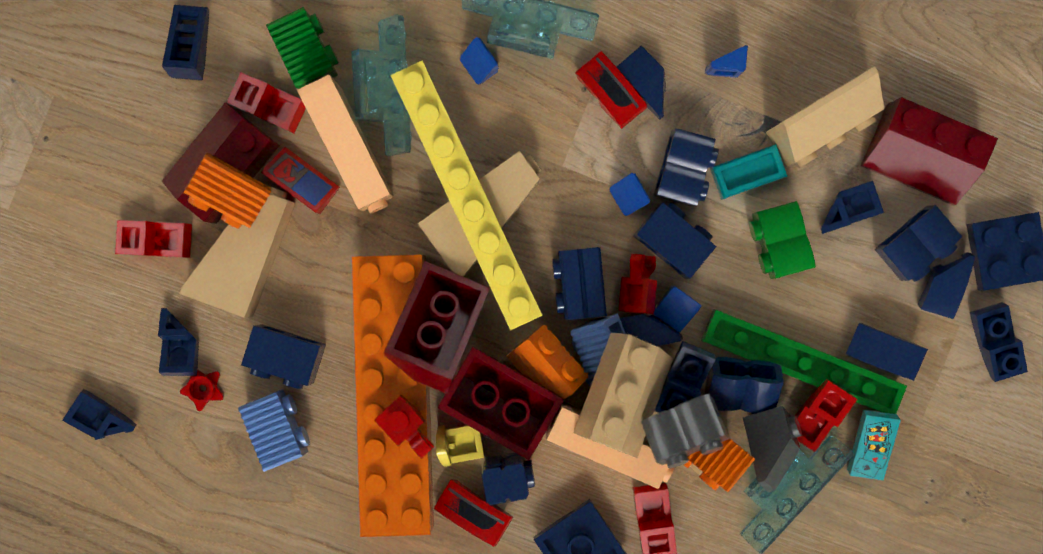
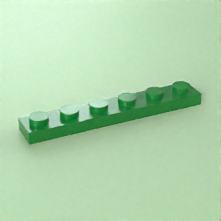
M713 309L701 339L705 343L751 361L761 360L776 363L781 366L783 374L819 387L828 379L858 399L856 403L879 412L896 414L907 388V385L716 309Z

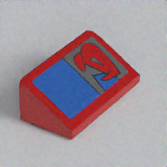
M286 147L261 171L262 174L318 214L322 213L340 188Z

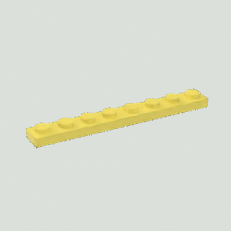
M423 61L390 75L510 330L543 316Z

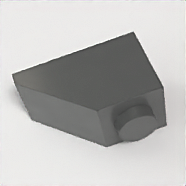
M783 406L743 417L751 456L755 458L753 464L757 482L768 493L776 490L800 451L797 437L802 436V430L796 416H791Z

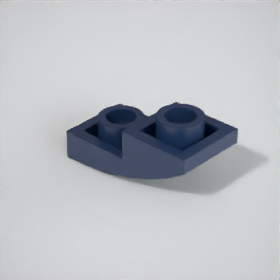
M1001 302L970 312L976 340L991 379L997 382L1028 372L1022 340L1014 335L1009 305Z
M860 322L846 355L914 381L928 349Z
M682 341L669 369L655 411L660 413L700 397V389L715 362V354Z

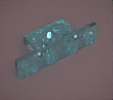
M462 0V9L493 17L487 36V43L549 59L554 58L560 34L593 41L599 20V14L545 0Z
M397 14L378 22L380 51L366 49L351 51L355 120L384 123L386 156L410 153L412 140L409 114L390 76L408 67L406 63L404 16Z
M831 435L809 458L800 450L775 491L768 493L757 482L756 477L743 492L762 509L741 531L740 535L759 554L764 553L850 460L854 452Z

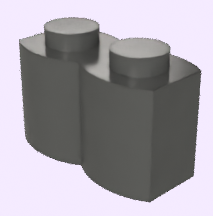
M709 394L694 398L675 408L660 412L641 421L656 463L660 465L667 464L668 468H675L689 461L688 456L697 451H701L702 455L716 452L723 448L722 442L730 439L714 399Z

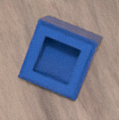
M478 37L472 40L460 57L461 63L478 85L498 72V62Z
M745 45L712 61L706 67L705 74L739 77L746 70L748 46Z
M634 173L629 174L609 188L610 193L625 216L650 203L649 196Z
M670 286L655 307L653 315L680 333L700 310L702 305L677 287Z

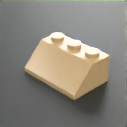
M874 66L766 131L772 144L777 145L781 159L786 167L796 162L799 167L809 163L818 157L815 152L817 149L824 145L831 149L847 140L844 134L855 127L859 132L877 121L874 115L884 110L879 72Z
M610 333L574 434L637 458L646 435L641 421L653 416L673 358L661 348L629 334Z

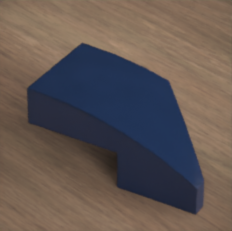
M640 46L622 61L617 68L642 97L648 109L660 120L664 117L665 71Z
M869 181L838 192L820 228L822 234L884 213L874 182Z
M966 252L958 260L944 266L939 264L933 267L935 273L931 274L918 302L921 310L954 319L972 272L975 256L972 253Z
M161 308L158 336L162 339L159 373L162 376H197L199 341L167 308Z
M643 313L620 318L625 334L634 336L652 345L661 346L683 340L682 334L667 327L653 314L649 316Z
M85 389L80 392L62 421L94 437L95 440L117 433L132 432L137 425L119 410Z

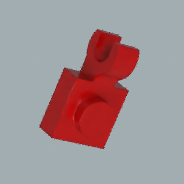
M631 254L630 278L622 277L618 311L654 314L657 280L649 279V277L655 270L656 256Z
M400 395L374 419L397 446L407 440L411 448L421 459L435 447L419 429L426 420L403 395Z

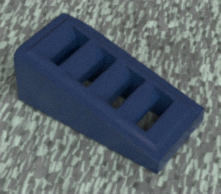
M174 5L162 63L163 69L171 78L203 80L209 23L208 7ZM195 20L197 25L182 24V21ZM181 33L194 34L195 36L194 38L181 37ZM180 47L192 48V51H180Z

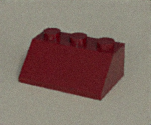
M901 97L886 105L861 166L955 206L985 171L998 138Z
M225 102L162 182L176 200L202 221L217 224L222 213L209 207L208 211L195 207L187 201L190 196L184 193L187 184L205 153H210L254 178L280 145Z
M425 261L383 355L414 381L447 394L490 288Z
M472 347L451 383L447 394L444 395L438 409L525 459L530 460L564 402V398L479 349Z

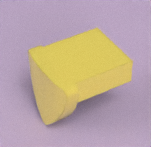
M445 425L438 426L436 454L440 463L444 467L452 466V463L485 458L481 433L468 425L446 428Z

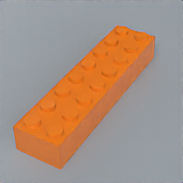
M426 255L352 257L360 537L431 535L434 526L432 450L421 459L411 448L407 440L397 446L374 421L400 395H403L426 420L419 429L431 441L430 387L414 381L383 355L426 261Z

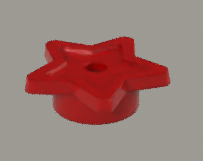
M197 370V376H190L189 382L180 390V394L188 396L195 403L197 411H201L209 401L223 400L224 395L217 387L220 372L215 371L205 375L200 370ZM201 385L206 387L205 391L200 390Z

